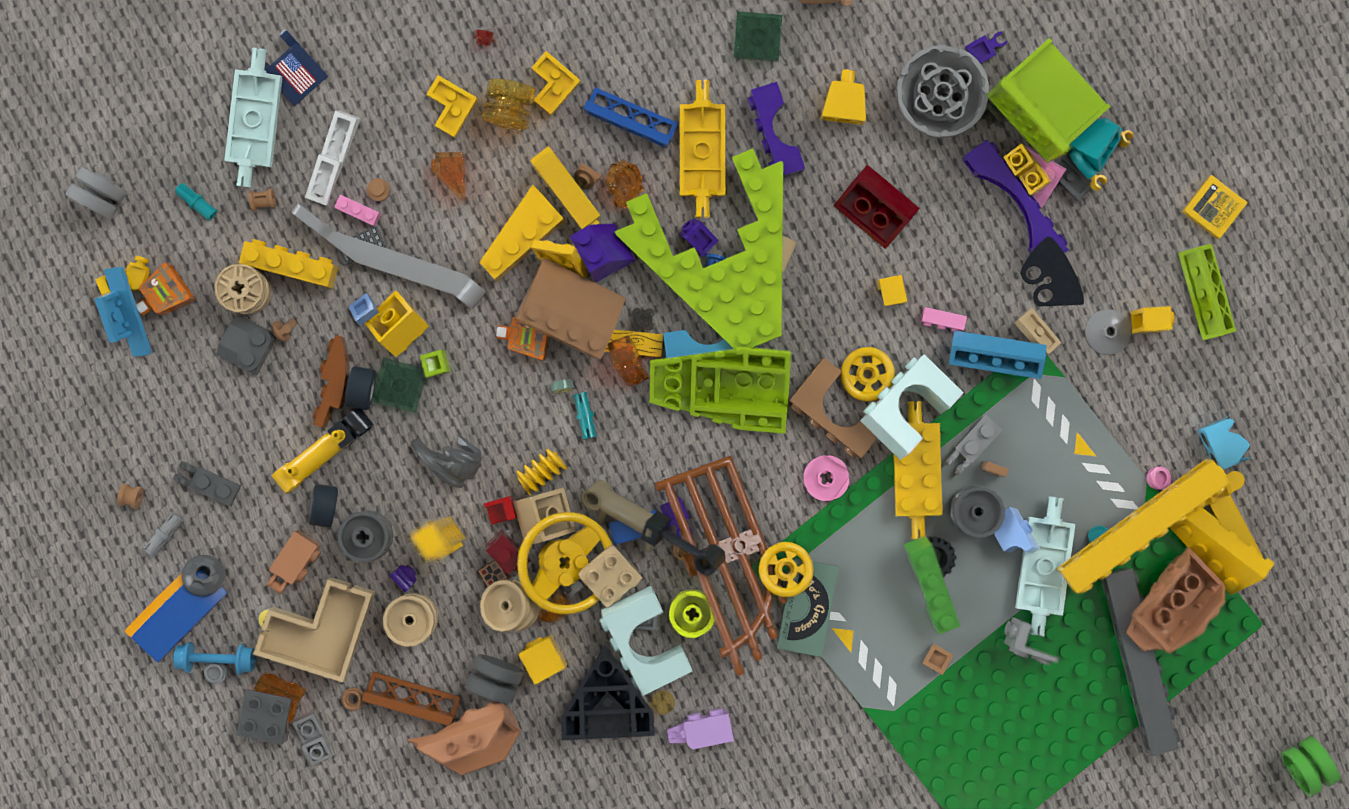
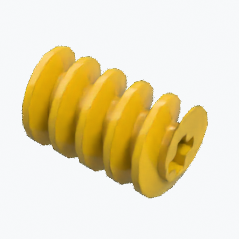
M547 448V457L541 454L538 455L539 463L532 459V468L524 465V474L519 470L516 471L519 482L530 496V489L535 492L539 490L537 483L544 487L546 485L545 478L550 481L554 480L552 472L559 476L561 474L559 467L564 470L568 469L556 451L552 452Z

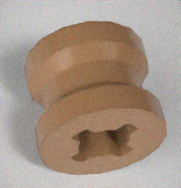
M123 483L117 496L118 506L129 505L132 509H138L143 498V487L137 486L133 488L129 484Z

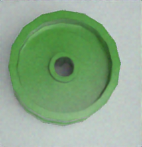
M1309 736L1298 743L1299 749L1291 746L1281 752L1283 763L1293 780L1309 797L1322 791V784L1330 787L1341 780L1333 760L1314 737Z

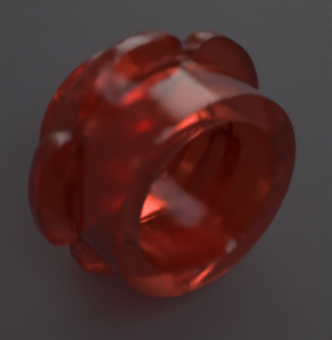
M476 30L475 36L472 37L477 40L476 44L481 46H490V42H495L493 39L494 33L486 30Z

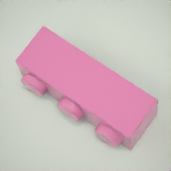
M342 195L339 196L334 207L372 226H376L381 216L379 212Z
M925 307L923 308L920 322L928 327L936 325L938 329L942 330L950 328L952 332L964 331L967 316Z

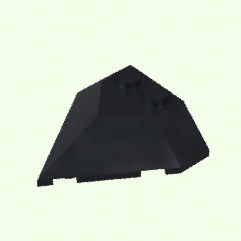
M605 644L561 716L562 740L655 736L653 710Z

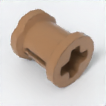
M268 188L267 191L261 192L249 191L248 199L252 211H257V208L264 207L276 208L273 188Z

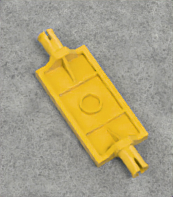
M696 80V100L692 104H680V196H694L696 198L695 218L702 217V209H704V218H710V198L712 196H725V104H714L709 100L710 80H704V89H702L701 80Z
M914 401L907 402V423L923 439L902 459H899L893 453L895 516H909L911 518V539H918V530L919 538L925 536V518L927 516L943 515L940 423L922 422V401L915 402V409Z

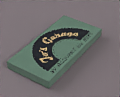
M793 557V561L799 567L803 563L802 560ZM812 561L814 570L810 585L801 594L787 597L776 648L822 657L839 566ZM797 572L793 581L797 584L800 583L803 575Z

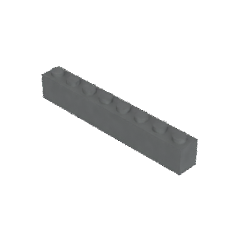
M1129 567L1111 570V574L1101 579L1145 751L1151 756L1178 750L1180 736L1178 730L1173 727L1172 719H1174V713L1171 706L1167 704L1168 690L1161 681L1162 667L1160 662L1156 661L1154 654L1157 649L1143 651L1126 634L1132 620V614L1144 601L1142 594H1139L1137 589L1139 584L1138 575Z

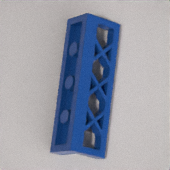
M596 87L583 108L584 113L667 149L678 126V123ZM597 94L606 97L609 106L604 108L595 104L594 101ZM610 100H613V101H615V102H617V103L611 104V101H610ZM619 105L627 106L630 115L624 117L615 113L613 108ZM631 109H634V110H636V111H638V112L632 113V110H631ZM645 114L649 117L651 124L645 126L636 122L634 117ZM652 118L657 119L659 121L653 123ZM666 123L672 127L669 134L666 135L657 131L655 126Z

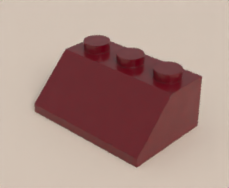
M868 164L833 205L884 249L890 245L920 209Z

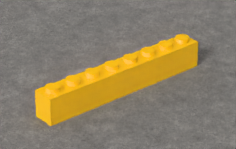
M1205 459L1056 569L1072 591L1077 594L1079 592L1084 593L1092 588V583L1098 578L1104 579L1110 575L1111 569L1116 565L1121 566L1131 559L1130 555L1135 551L1140 552L1150 545L1149 541L1153 538H1160L1169 531L1168 527L1174 523L1179 524L1188 517L1186 514L1190 511L1202 508L1206 504L1205 500L1212 495L1215 497L1224 492L1225 486L1230 482L1213 460Z

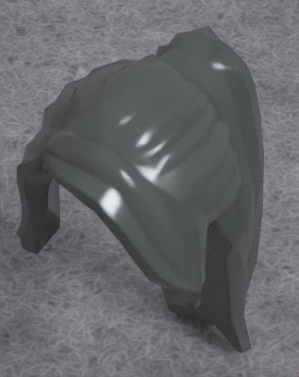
M462 436L458 438V444L464 450L445 446L443 447V453L445 454L432 451L419 438L410 442L431 471L452 487L462 488L466 479H472L476 475L482 460L481 451Z

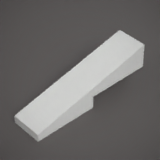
M340 110L335 111L322 153L318 155L305 198L328 205L361 118Z

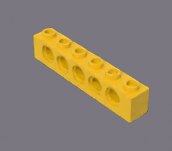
M451 516L432 521L411 535L426 560L434 558L435 561L463 546L461 542L466 539Z

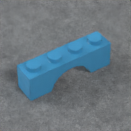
M686 330L663 333L667 358L733 349L724 339L712 345L700 344L694 341Z

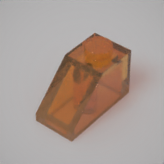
M435 152V159L431 160L432 173H435L436 177L461 201H466L464 153Z

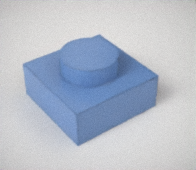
M367 293L349 305L355 321L360 326L379 313L372 297Z

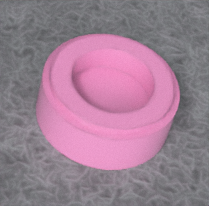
M1153 467L1147 473V483L1153 489H1165L1171 483V474L1165 467Z

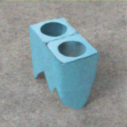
M1225 418L1198 430L1201 439L1202 432L1208 441L1209 447L1204 441L1203 443L1210 459V454L1212 453L1217 460L1218 466L1223 470L1251 459L1242 457L1250 446L1249 442L1239 434L1229 432L1228 430L1232 427L1234 420H1224Z

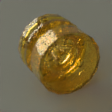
M489 79L486 96L495 100V102L484 103L483 107L488 111L482 112L481 119L503 129H529L530 123L525 119L531 118V112L522 107L533 105L536 93L535 88L507 79Z

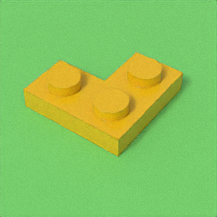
M547 51L531 67L538 76L548 83L536 96L534 102L552 116L581 83V80Z
M437 75L426 95L444 105L445 108L434 126L456 138L478 98Z
M534 240L531 248L538 260L542 261L543 258H546L587 278L589 271L574 246L570 244H556L549 240Z

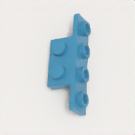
M120 266L105 269L104 273L111 292L95 298V302L109 343L117 342L126 337L133 356L151 354L149 341L124 268Z

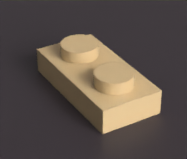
M1033 308L1029 309L1014 322L1031 343L1046 345V356L1061 344L1060 340Z

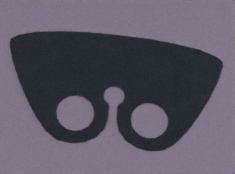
M1047 236L1028 256L1020 273L1024 282L1032 285L1042 282L1045 277L1051 278L1049 284H1042L1035 289L1033 293L1035 304L1039 307L1083 305L1084 295L1067 256L1052 237ZM1032 266H1036L1041 270L1040 276L1034 280L1026 276V271ZM1044 289L1051 290L1053 294L1051 300L1041 302L1038 299L1040 291Z

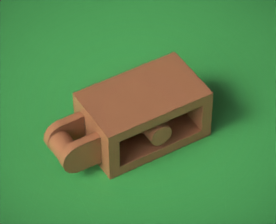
M300 530L294 531L269 569L274 574L267 586L282 594L289 583L291 585L296 584L298 581L301 583L309 572L306 568L310 562L315 563L319 558L321 544ZM278 577L285 580L283 584L277 581Z

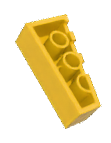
M532 185L479 263L498 282L533 251L531 246L534 240L544 241L565 222L564 218L540 191Z
M1203 508L1196 511L1193 509L1186 514L1188 517L1179 524L1174 523L1170 526L1182 542L1225 584V589L1230 595L1265 579L1274 565V562L1269 558L1265 560L1257 554L1258 550L1251 544L1247 546L1237 538L1238 534L1234 531L1223 528L1220 525V521Z

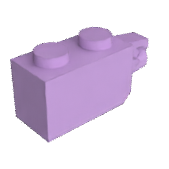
M716 708L710 710V714L703 716L700 713L688 714L687 719H683V723L667 728L669 743H687L690 748L698 749L734 741L728 710L723 711V708Z

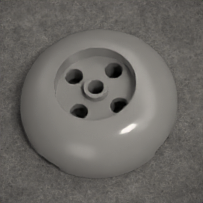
M946 45L928 47L915 54L904 66L897 83V101L904 118L913 128L932 137H952L967 131L981 118L988 101L986 94L989 92V82L982 65L967 51ZM940 75H948L949 81L941 82ZM927 86L930 89V93L925 95L920 91L921 87ZM942 91L944 93V97L938 96L937 92ZM954 93L960 94L961 101H953L952 95ZM935 105H939L942 108L941 114H936L933 111Z

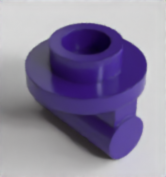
M400 565L389 575L404 593L417 581L415 577L416 572L409 565Z

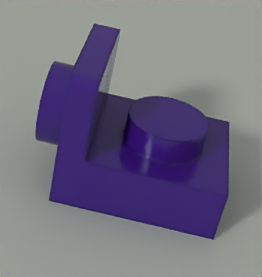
M695 218L687 221L679 233V236L685 239L693 248L695 247L697 253L702 257L719 241L701 221Z

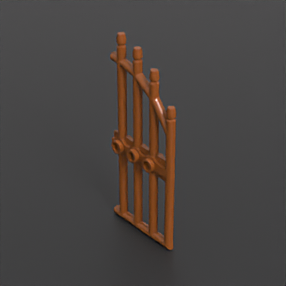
M730 455L656 482L654 486L657 492L665 490L683 539L696 546L673 488L674 485L685 482L709 545L716 544L725 552L726 558L719 567V571L744 632L734 641L708 576L702 575L695 568V556L688 553L683 555V559L690 577L698 575L725 647L719 649V654L721 658L729 655L731 663L734 665L735 673L737 676H741L744 674V668L740 664L741 660L737 649L748 643L755 661L761 660L762 653L758 648L759 645L755 638V634L764 623L771 640L777 638L778 635L769 613L774 594L766 588L763 598L747 555L758 551L762 557L768 548ZM724 467L727 469L750 530L738 534L714 473L715 470ZM704 474L707 477L730 538L719 542L694 482V478ZM739 559L759 610L751 625L727 566V563ZM768 565L769 575H775L774 565ZM778 579L777 586L783 588L780 579ZM777 596L780 604L787 602V597Z

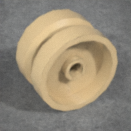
M502 580L494 582L487 587L480 603L481 615L485 623L492 629L500 632L526 630L534 624L540 611V606L530 599L521 581Z
M407 593L393 600L386 608L383 616L386 634L392 641L402 646H416L431 636L438 623V611L434 603L427 596L419 593ZM409 616L413 617L414 622L409 623L407 621Z

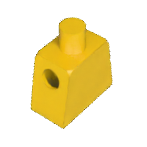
M842 70L841 81L831 82L820 120L864 125L866 121L865 90L863 84L854 83L855 71Z

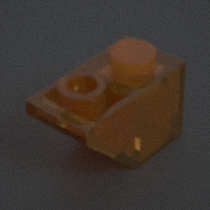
M629 335L608 343L613 366L627 386L637 385L649 379L636 345Z

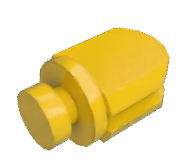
M136 255L134 259L136 263L130 262L125 271L132 291H140L139 287L148 279L150 274V268L145 266V264H148L149 259Z

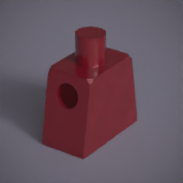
M501 529L485 545V551L508 575L516 576L518 574L520 547ZM529 557L527 558V564L532 561Z

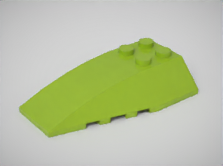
M737 348L651 360L649 403L676 411L681 409L690 412V415L695 417L700 415L710 418L715 423L721 424L724 422L738 430L785 434L789 401L791 351Z

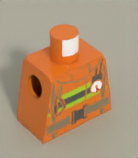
M165 262L139 287L145 298L139 301L136 306L143 316L152 309L156 314L164 316L196 299L172 264Z
M512 317L511 327L498 325L496 339L509 340V350L545 361L548 336L515 321V317Z

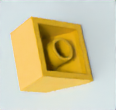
M397 290L377 307L379 313L365 322V325L379 343L395 357L404 352L429 327L420 314Z

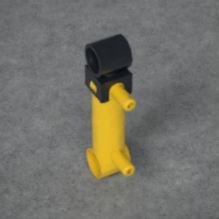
M354 409L296 458L272 474L273 479L284 493L288 494L337 453L346 449L369 431L374 424L362 409Z

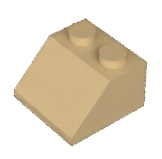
M564 487L513 502L523 539L531 528L542 519L557 513L571 512ZM565 521L548 526L538 534L532 544L575 532L574 522Z

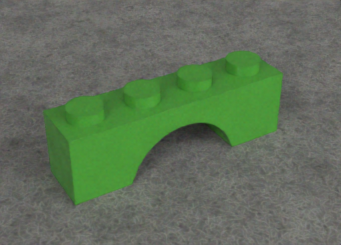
M925 536L903 544L910 565L922 589L926 602L925 607L934 629L940 635L961 627L932 544Z

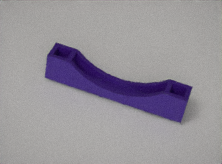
M985 140L962 158L974 177L997 185L1017 203L1027 224L1030 253L1048 236L1058 243L1064 253L1069 250L1066 247L1068 244L1065 238L1055 232L1052 228L1054 224L1051 219L1041 213L1037 200L1033 197L1030 198L1024 184L1020 179L1017 180L1007 162L1003 161L999 156L1000 151L993 142L990 143L988 140Z

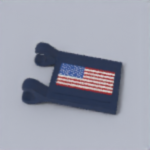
M283 30L280 33V37L290 48L271 65L265 60L264 70L268 74L282 76L281 92L296 106L323 82L328 75L287 30Z

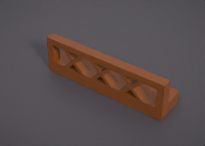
M373 671L368 689L364 692L362 701L449 726L454 722L461 696ZM376 678L385 680L389 689L382 693L374 691L373 687ZM390 682L396 683L397 685L392 687ZM400 685L407 686L411 695L405 699L398 698L394 689ZM412 688H413V689H417V690H419V691H417L416 693H414V691L412 690ZM391 691L392 694H393V696H392V695H388V694H386V693H388V692ZM423 691L430 694L433 702L427 705L420 704L416 695ZM434 695H438L441 697L436 699ZM413 697L415 702L409 701V699ZM444 698L455 700L451 713L443 711L438 701ZM435 704L437 708H433L430 706Z

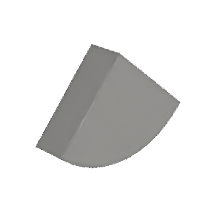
M580 579L571 584L563 591L564 597L567 600L584 587V584Z

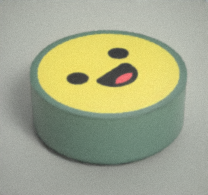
M571 379L559 380L550 384L553 394L574 389Z

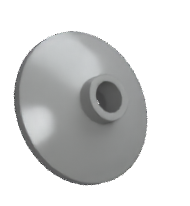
M1106 309L1098 311L1091 316L1086 325L1085 335L1088 344L1096 352L1112 355L1120 352L1127 346L1131 337V328L1124 315L1118 311ZM1108 327L1114 331L1112 336H1109L1106 332Z

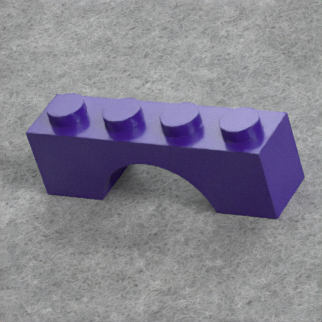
M774 82L752 89L750 92L751 97L747 99L751 111L755 110L757 114V119H754L758 133H763L765 140L761 141L765 154L769 153L772 161L768 163L769 166L782 161L783 178L804 172L805 166L799 148L780 141L773 130V118L784 105L778 83Z

